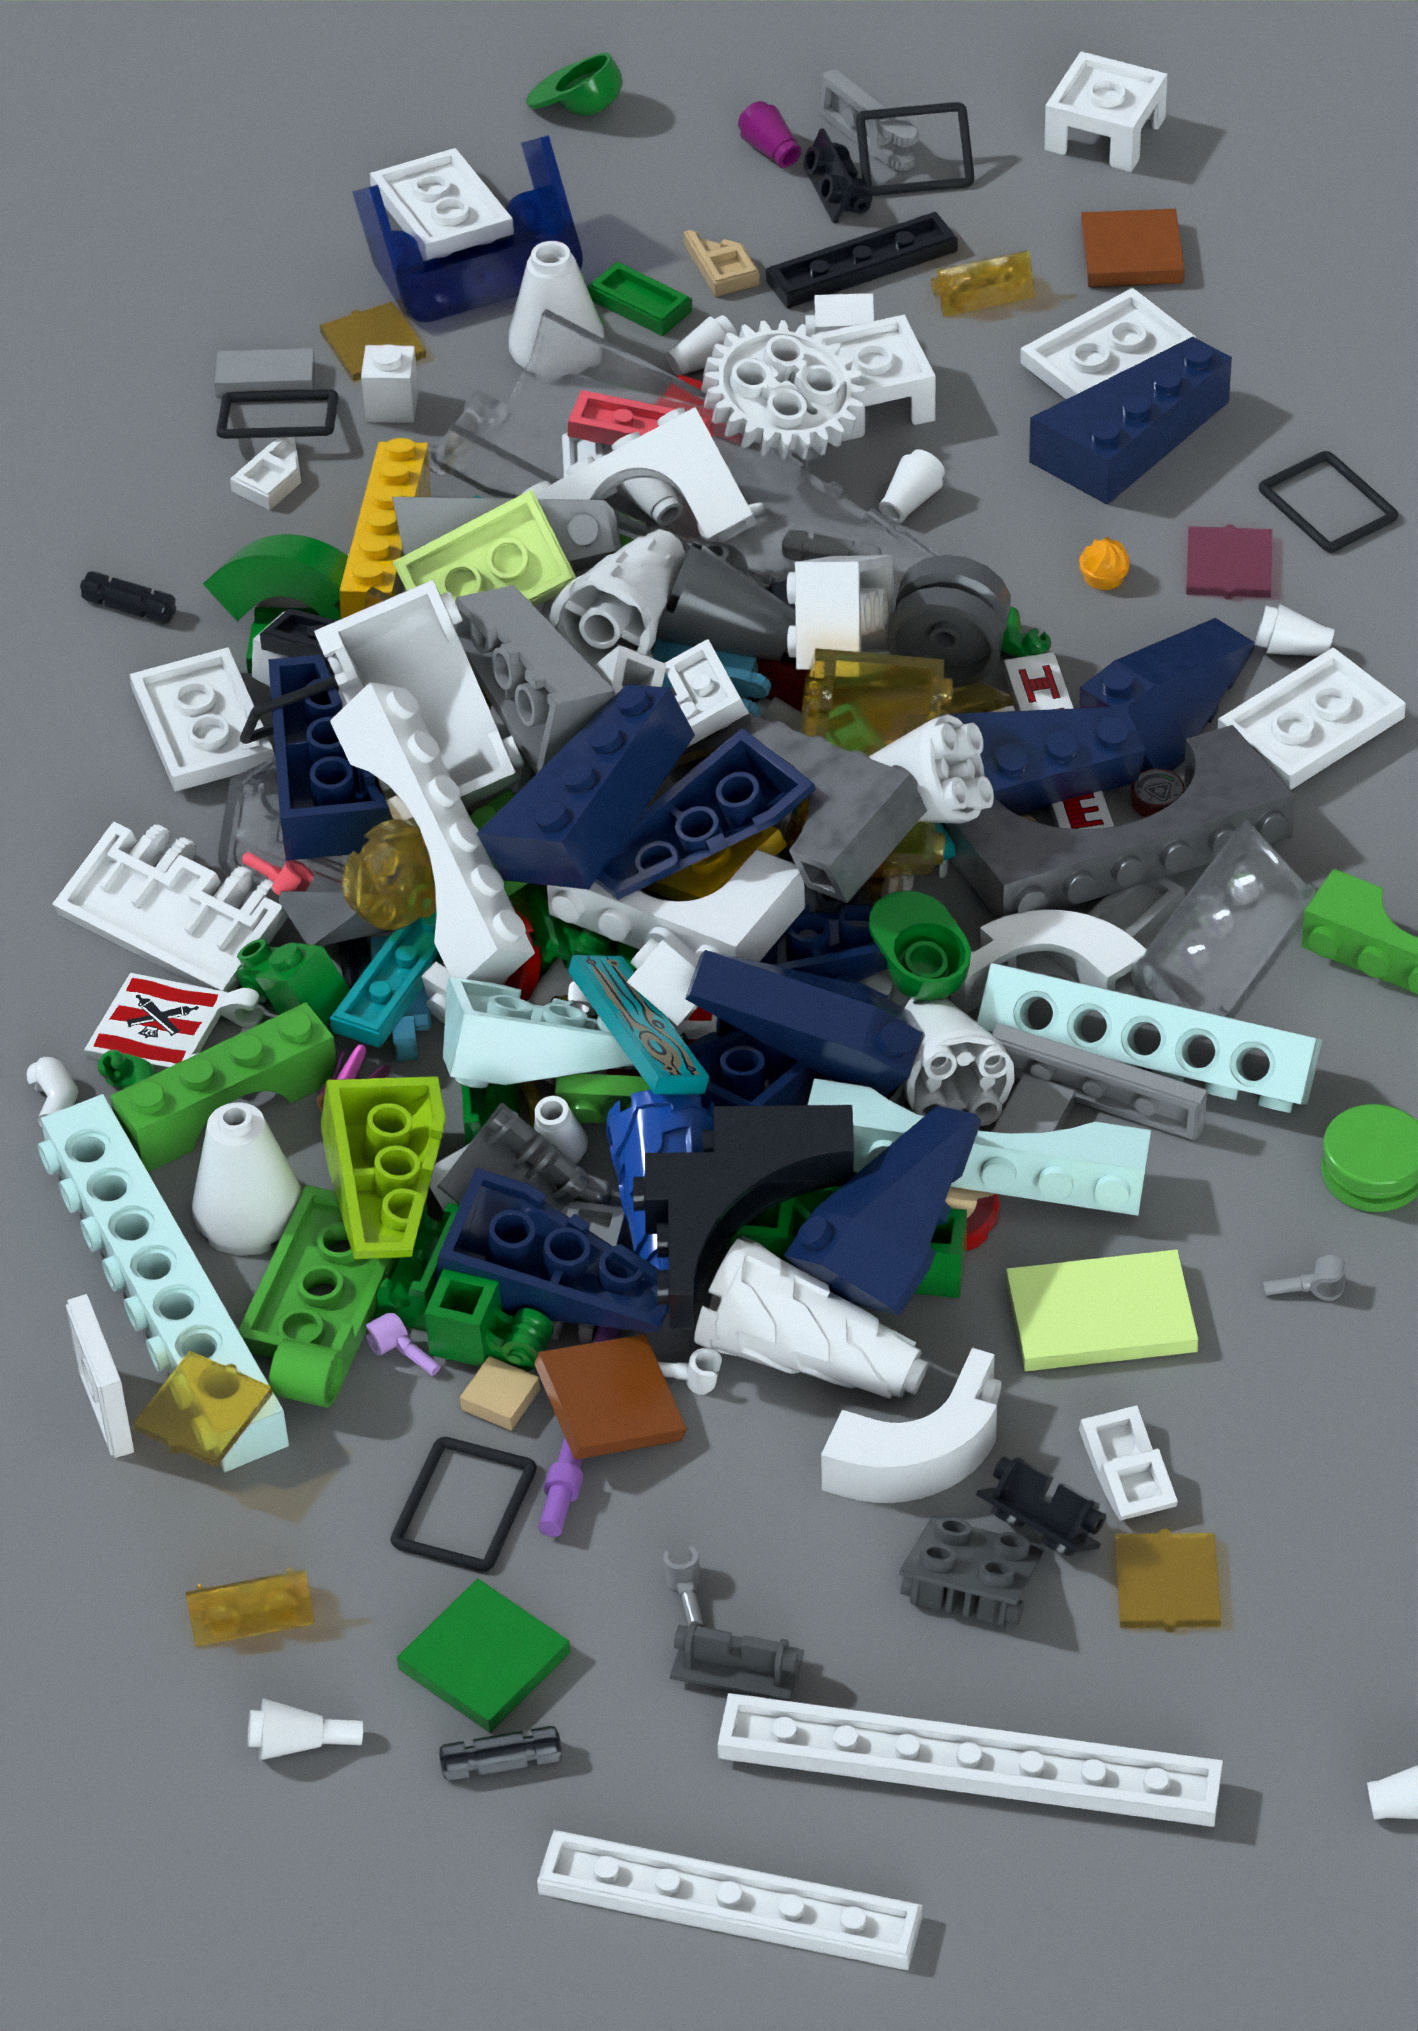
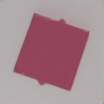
M1228 524L1225 527L1188 526L1186 595L1223 596L1227 600L1232 599L1233 596L1271 598L1272 529L1235 528L1232 524Z

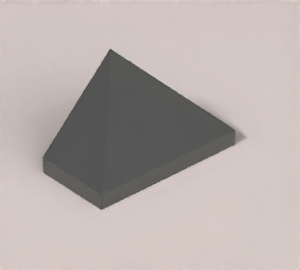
M281 891L278 899L306 944L322 946L395 930L398 920L375 893Z

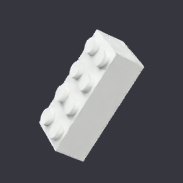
M893 555L829 556L795 562V572H789L787 576V599L789 604H795L796 625H791L788 628L787 647L789 657L796 658V669H862L892 660L893 657L888 649V629L894 612Z

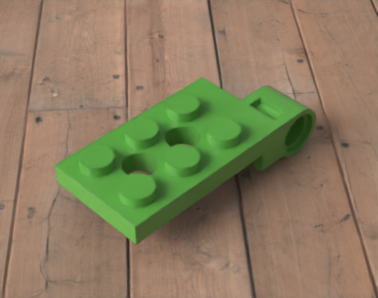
M310 1185L305 1186L238 1331L251 1353L273 1358L269 1374V1386L275 1396L330 1408L340 1392L367 1331L366 1325L371 1322L377 1309V1291L381 1282L385 1278L390 1279L399 1258L354 1259L351 1249L345 1252L328 1250V1246L334 1245L340 1240L349 1241L335 1191ZM320 1283H327L336 1287L329 1294L322 1296L312 1295L307 1292L308 1289L314 1288Z

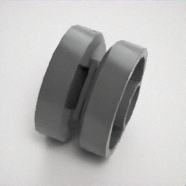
M941 555L925 558L910 567L900 582L896 598V609L892 614L888 629V649L895 663L911 677L932 686L958 688L974 685L988 677L999 662L1003 645V634L1007 628L1010 615L1011 595L1003 579L988 566L960 556Z

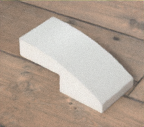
M1137 1405L1081 1419L1079 1432L1101 1487L1119 1521L1177 1506L1178 1501L1159 1448L1153 1450Z

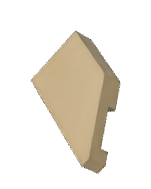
M687 230L683 232L684 246L715 297L760 285L759 271L743 244L723 239L721 243H716L699 238L696 231Z

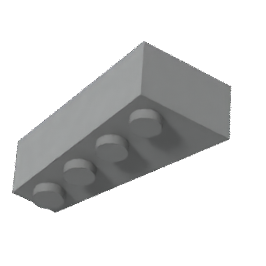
M392 497L404 556L514 498ZM538 499L574 572L592 568L607 555L614 554L622 548L615 512L605 500Z
M514 585L456 597L455 603L463 621L455 624L454 628L475 677L534 773L537 774L614 697L615 690Z

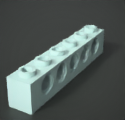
M995 963L990 964L977 1023L987 1031H991V1034L997 1024L1000 1023L1121 1063L1152 1069L1151 1072L1177 1081L1183 1082L1184 1077L1206 1082L1204 1089L1207 1090V1094L1232 1100L1237 1099L1238 1090L1260 1095L1258 1106L1291 1113L1293 1103L1308 1105L1323 1041L1322 1039ZM1044 998L1052 1007L1053 1017L1047 1027L1037 1030L1028 1020V1010L1035 1000ZM1097 1010L1104 1016L1107 1028L1100 1040L1091 1043L1083 1036L1081 1023L1088 1013ZM1151 1023L1159 1030L1161 1041L1155 1052L1144 1055L1136 1048L1134 1038L1136 1031L1142 1025ZM1199 1036L1208 1037L1215 1047L1214 1059L1203 1068L1193 1065L1188 1056L1191 1042ZM1259 1048L1267 1054L1270 1067L1268 1073L1262 1079L1253 1081L1244 1074L1242 1061L1250 1050Z

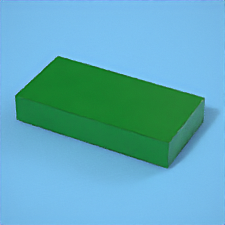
M618 261L587 286L594 303L661 336H664L692 312L691 297Z

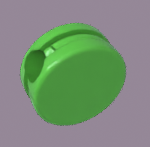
M1380 1104L1356 1106L1336 1116L1325 1132L1321 1161V1175L1330 1193L1342 1203L1367 1212L1391 1211L1413 1201L1418 1196V1121L1400 1109Z

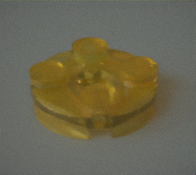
M402 819L389 820L376 825L364 835V837L370 840L363 846L361 852L358 854L352 851L346 862L342 881L343 895L348 906L356 911L361 919L382 930H396L410 925L419 917L427 918L436 911L435 880L430 855L418 826ZM399 864L401 869L398 878L393 884L388 883V876L395 874L396 867Z

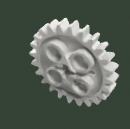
M764 320L760 322L758 332L755 333L745 324L741 327L739 337L728 332L723 345L717 343L714 345L712 356L707 358L701 392L706 393L704 407L714 409L712 422H727L724 434L726 437L734 436L738 433L743 435L742 448L750 446L753 442L759 443L760 455L765 456L771 447L777 448L782 460L786 459L789 450L795 449L798 456L803 460L806 459L809 447H812L820 455H824L828 443L839 447L843 435L851 436L855 422L859 421L863 407L862 400L865 387L859 386L862 373L861 371L851 370L854 360L852 356L838 357L841 347L839 342L827 347L822 344L825 333L819 332L810 338L806 336V325L801 324L796 332H790L784 320H781L778 330H771Z

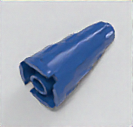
M650 1089L631 1094V1107L622 1112L620 1100L614 1104L606 1118V1135L610 1146L612 1162L617 1174L620 1199L630 1232L633 1251L658 1269L669 1270V1258H657V1234H645V1211L633 1210V1176H645V1153L702 1152V1130H714L715 1105L711 1101V1105L707 1110L702 1108L701 1094H654Z

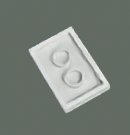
M456 148L370 173L371 190L426 260L447 257L453 252L476 245L490 244L496 239L514 234L513 218Z
M1131 288L1022 347L1020 363L1063 398L1068 399L1192 336L1196 338V336L1134 288Z
M229 647L129 674L132 691L174 792L275 764L274 751L268 736L248 744H243L240 741V735L254 704ZM260 718L254 730L263 727Z
M1333 647L1220 717L1217 729L1234 725L1285 785L1292 790L1405 718L1406 703Z

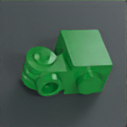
M257 939L245 945L237 955L238 960L242 964V967L236 973L241 987L256 990L260 996L259 1003H265L269 999L279 1015L307 1002L326 1026L330 1022L332 1014L350 991V988L323 946L290 942L278 948L269 947L264 939Z
M444 1268L424 1313L430 1355L481 1367L488 1356L529 1372L536 1368L534 1363L538 1353L547 1349L548 1342L554 1331V1326L550 1319L534 1309H519L514 1317L504 1313L501 1305L499 1281Z

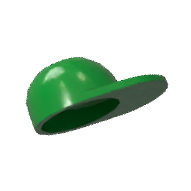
M599 53L568 65L545 78L529 93L526 103L531 109H539L559 102L569 112L589 117L605 110L616 100L623 85L622 74L609 53Z
M908 890L890 893L875 903L869 916V931L887 960V969L894 986L904 996L924 1002L943 1000L958 991L965 982L969 972L971 948L966 936L946 907L930 895Z

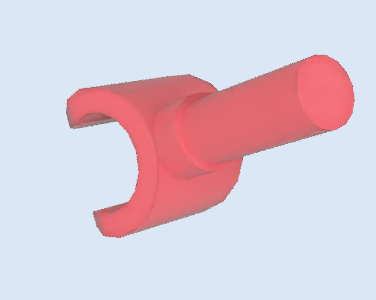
M249 851L242 858L243 864L265 875L274 882L272 889L278 896H280L281 891L305 892L314 878L311 869L296 860L286 861L281 869Z

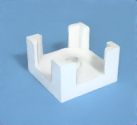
M1080 51L1045 105L1044 150L1062 155L1065 154L1068 149V126L1111 137L1110 166L1131 173L1140 158L1141 129L1149 119L1151 120V128L1158 130L1165 120L1167 73Z
M905 314L823 332L825 335L822 344L827 347L839 342L841 347L838 357L852 356L854 358L851 370L861 371L862 377L859 386L865 387L862 400L863 407L859 421L855 422L851 436L843 435L842 441L864 436L865 406L910 396L912 424L918 425L935 421L936 376Z

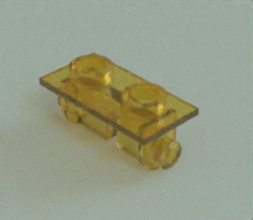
M1025 250L937 269V277L931 278V288L935 297L940 296L942 316L946 317L1035 297L1030 251Z
M292 1567L286 1568L287 1573L204 1589L201 1584L196 1585L197 1590L185 1592L195 1647L315 1624L306 1569L293 1571Z

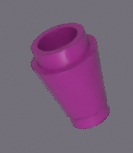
M758 101L748 106L742 112L738 119V127L741 130V138L777 163L781 168H787L799 159L802 149L797 144L775 105H768L764 101Z

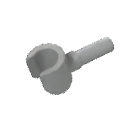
M1321 1256L1316 1260L1314 1274L1264 1281L1265 1296L1312 1291L1321 1300L1334 1301L1344 1291L1347 1277L1343 1273L1345 1262L1339 1256Z
M688 1546L690 1561L683 1565H677L670 1561L669 1552L666 1550L663 1554L665 1583L669 1589L679 1592L688 1626L691 1621L699 1622L701 1627H704L696 1596V1587L701 1581L699 1553L695 1547Z

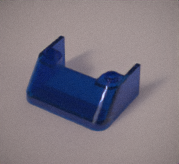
M549 135L521 143L534 189L515 195L506 206L505 210L513 218L514 234L495 240L490 244L478 245L454 252L447 257L434 258L423 262L416 240L404 231L391 230L378 185L353 191L373 264L399 308L408 319L417 323L433 322L517 297L531 252L536 245L542 242L558 241L568 246L570 253L576 259L581 270L583 253Z

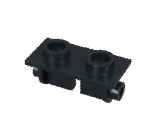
M820 128L813 145L808 148L805 154L803 167L832 222L837 223L842 211H850L857 214L867 212L871 207L872 194L866 188L862 178H856L858 171L850 158L847 147L831 142L825 129Z
M1006 1456L1002 1457L993 1472V1477L999 1480L997 1487L979 1489L976 1493L978 1497L993 1505L991 1512L997 1518L1018 1527H1023L1024 1524L1029 1525L1043 1534L1041 1537L1043 1544L1059 1553L1072 1556L1076 1552L1099 1549L1101 1543L1088 1536L1089 1532L1094 1535L1097 1534L1106 1520V1513L1099 1510V1502L1064 1483L1058 1485L1051 1501L1046 1499L1045 1495L1054 1477L1020 1457H1015L1012 1460Z

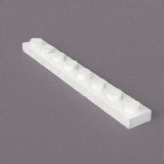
M728 1693L717 1744L718 1759L1215 1827L1223 1760L732 1693Z

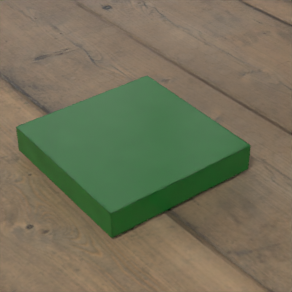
M477 1578L397 1656V1663L400 1671L491 1733L570 1654V1642Z

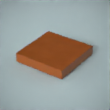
M1176 208L1081 212V232L1088 287L1184 283L1185 269Z
M646 1334L538 1353L534 1363L574 1460L682 1441L687 1428Z

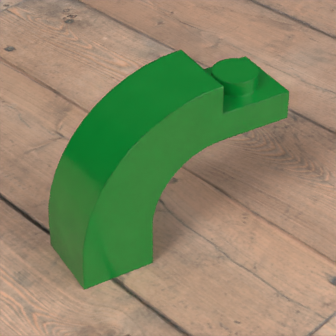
M293 534L267 536L244 546L210 576L203 585L237 622L259 602L267 598L280 596L299 600L313 608L321 617L338 621L341 620L339 590L348 555L323 541L311 537Z

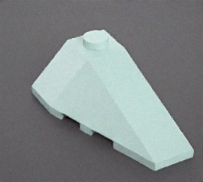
M449 976L446 992L443 1059L450 1077H455V1080L463 1085L485 1088L489 1083L509 1085L633 1065L599 1015L597 1020L588 1018L584 1011L572 1007V1002L554 998L551 1004L544 1006L529 1003L520 999L521 989Z

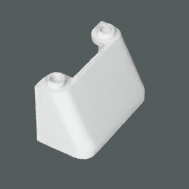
M431 580L315 630L314 632L325 657H328L336 682L347 704L369 682L408 688L409 692L418 702L420 715L430 735L439 746L440 756L451 779L456 783L461 792V800L466 810L519 780L515 769L525 764L513 737L509 736L502 739L454 628L455 624L463 620L451 592L440 595L434 580ZM379 779L382 791L387 797L386 802L393 820L404 839L410 841L421 836V830L406 804L388 784Z

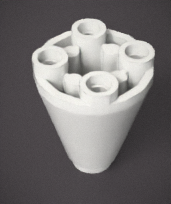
M558 241L542 242L533 248L526 264L509 329V352L513 359L526 370L536 373V378L545 383L558 382L564 375L584 370L591 364L599 363L605 356L604 328L576 259L570 253L568 246Z
M948 714L939 716L869 756L872 760L891 767L899 765L915 777L918 782L917 790L927 809V812L918 822L960 824L977 818L982 809L990 808L993 804V788L990 781L985 777L984 766L980 756L983 751V737L975 723L963 724L958 718Z
M947 998L925 1002L910 999L905 1009L911 1012L923 1032L909 1078L904 1081L905 1097L913 1112L925 1116L936 1106L976 1114L981 1119L980 1126L994 1123L1002 1114V1104L1007 1100L1014 1084V1064L1002 1042Z

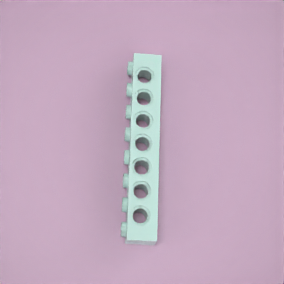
M101 1094L40 1118L45 1141L38 1143L37 1147L42 1163L49 1175L59 1174L62 1180L58 1183L59 1189L70 1213L80 1212L83 1220H80V1226L89 1249L92 1252L101 1250L105 1259L102 1260V1267L110 1287L114 1292L121 1289L124 1291L127 1299H124L125 1310L134 1330L138 1332L145 1329L150 1339L146 1340V1345L156 1370L162 1372L167 1369L172 1380L169 1381V1388L177 1408L181 1413L190 1410L195 1419L191 1423L192 1430L202 1453L207 1455L213 1452L225 1473L288 1447L289 1443L283 1408L104 1095Z

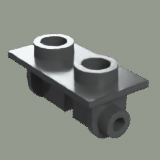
M691 1621L689 1626L679 1624L677 1627L674 1649H678L670 1679L762 1698L790 1701L804 1656V1649L790 1647L789 1640L781 1639L780 1642L746 1635L739 1637L732 1635L731 1632L701 1627L699 1622Z

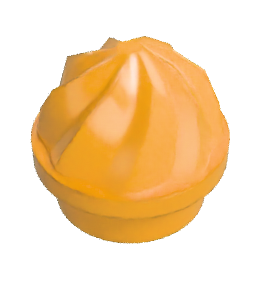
M1104 537L1100 541L1094 539L1091 546H1087L1081 553L1079 569L1089 586L1099 590H1110L1118 587L1123 582L1130 569V558L1121 542L1111 540L1109 537Z

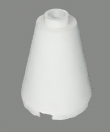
M229 1103L216 1109L207 1122L192 1201L193 1223L197 1231H200L208 1238V1244L217 1251L236 1256L260 1255L271 1251V1243L281 1239L303 1190L261 1111L247 1103Z

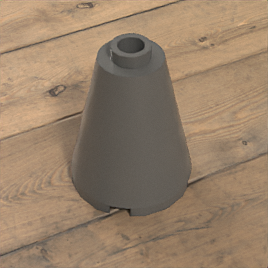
M693 542L670 593L671 596L666 607L667 610L663 611L660 618L656 639L691 647L709 639L715 651L780 662L783 653H788V628L791 625H796V610L706 546Z

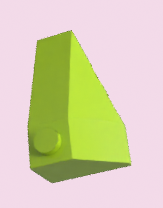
M438 1076L326 1081L321 1131L328 1171L354 1259L412 1257L446 1121Z

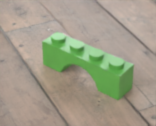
M1333 869L1304 910L1301 947L1315 952L1321 957L1332 959L1362 971L1371 977L1379 978L1418 995V937L1403 931L1388 917L1383 906L1382 887Z
M305 1002L110 1095L113 1112L149 1173L194 1151L197 1139L211 1114L219 1107L229 1104L237 1098L250 1093L269 1091L284 1096L292 1104L319 1091L325 1082L332 1078L337 1062L334 1036L308 1003Z

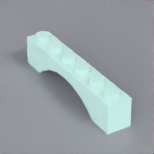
M815 1078L808 1105H852L854 1134L853 1172H859L924 1117L888 1100L871 1087ZM1091 1122L1070 1129L1044 1133L1008 1134L978 1131L962 1177L951 1183L950 1187L1138 1216L1151 1130Z

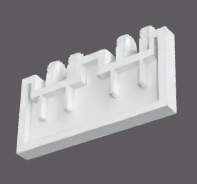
M113 821L52 905L58 915L199 987L224 992L236 990L240 985L236 973L242 967L237 958L239 951L245 945L257 939H264L269 944L289 917L283 907L277 903L279 896L272 889L274 882L269 879L261 882L257 886V890L253 891L239 910L238 907L246 898V894H249V890L254 883L253 879L255 876H253L254 873L251 870L238 866L237 869L235 868L231 872L230 877H227L216 894L212 896L220 886L221 881L216 872L192 861L196 854V844L193 841L180 837L179 840L173 843L172 848L168 849L157 866L154 867L162 852H165V848L168 846L170 841L169 830L159 824H154L153 827L150 826V829L147 830L146 834L141 837L130 854H128L137 840L130 829Z

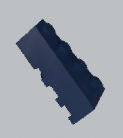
M1192 336L1030 417L1029 462L1108 505L1229 402L1232 357Z
M321 654L268 659L271 700L331 677ZM336 687L272 710L280 821L286 861L394 851L389 806L384 795L380 794L375 782V775L350 765L330 722L343 709L342 700Z
M626 684L476 833L503 880L587 890L591 888L695 736L670 687Z
M1127 706L948 714L958 718L963 724L975 723L983 737V751L980 756L984 766L985 777L992 785L994 797L1004 807L1017 815L1050 807L1054 803L1099 791L1105 792L1131 785L1139 779L1145 748ZM947 714L908 716L905 735L926 722ZM941 823L946 831V823Z

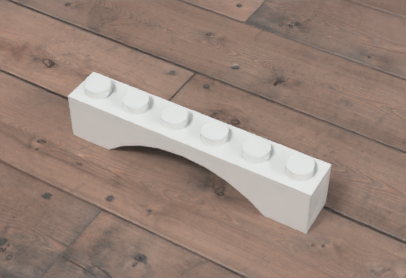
M369 682L330 720L350 765L369 771L388 784L406 804L421 830L430 855L435 880L437 917L434 943L450 977L502 984L535 954L525 933V925L515 913L503 888V879L494 869L483 844L476 834L479 830L472 823L461 800V792L456 783L451 779L440 756L439 746L430 735L420 715L417 700L407 687Z

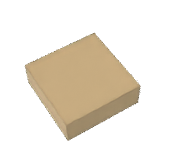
M488 1356L459 1397L460 1408L464 1412L512 1431L541 1390L540 1377Z

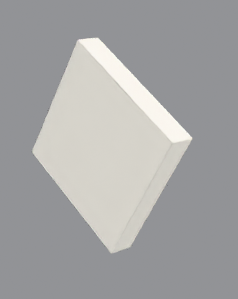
M85 1294L68 1299L66 1310L79 1375L110 1455L118 1458L134 1453L121 1379L88 1295Z

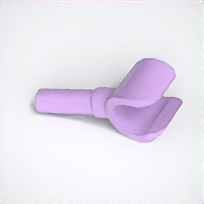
M384 1314L366 1325L370 1332L366 1335V1341L378 1356L396 1347L401 1354L406 1355L431 1376L436 1375L440 1370L441 1364L416 1346L414 1341L408 1337L403 1322L396 1314Z

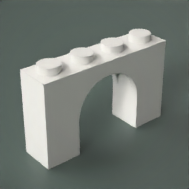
M696 407L687 412L684 408L672 410L662 416L657 421L659 427L642 436H640L639 432L628 434L611 446L613 449L611 453L596 461L592 456L584 458L571 465L566 470L568 476L551 485L548 481H543L531 486L522 493L524 494L532 489L538 499L602 500L611 489L622 482L635 478H653L670 484L683 495L709 543H723L757 524ZM591 568L574 573L576 577L587 573Z
M759 850L754 851L721 889L706 897L690 901L661 900L651 897L640 890L617 900L596 882L593 883L589 890L547 885L549 915L637 949H641L651 938L660 943L662 939L673 934L698 957L705 950L760 962L805 909L804 880L796 864Z

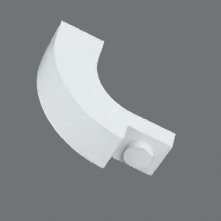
M1031 910L1020 914H1011L980 927V949L971 952L967 978L960 989L951 995V1002L966 1014L981 1006L991 963L1137 996L1148 989L1150 952L1122 929L1087 914L1065 910Z
M972 1348L950 1397L938 1410L924 1418L910 1422L890 1423L842 1410L821 1454L822 1491L872 1503L907 1502L929 1497L947 1490L973 1473L988 1456L996 1442L997 1402L1001 1391V1381L994 1379V1354Z

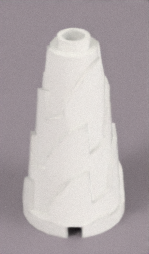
M658 529L655 532L648 533L646 536H638L616 553L607 555L587 573L575 578L563 588L552 605L549 616L550 623L592 667L619 645L647 656L656 641L658 621L666 609L668 596L684 562L685 551L681 541L671 532Z
M744 1236L734 1242L721 1263L708 1291L713 1294L709 1308L702 1306L694 1334L695 1343L704 1348L742 1357L789 1374L801 1372L850 1389L857 1387L889 1399L892 1395L901 1398L906 1391L915 1395L924 1379L929 1364L920 1359L922 1352L915 1347L916 1342L879 1323V1319L830 1292L828 1284L783 1261L760 1243Z

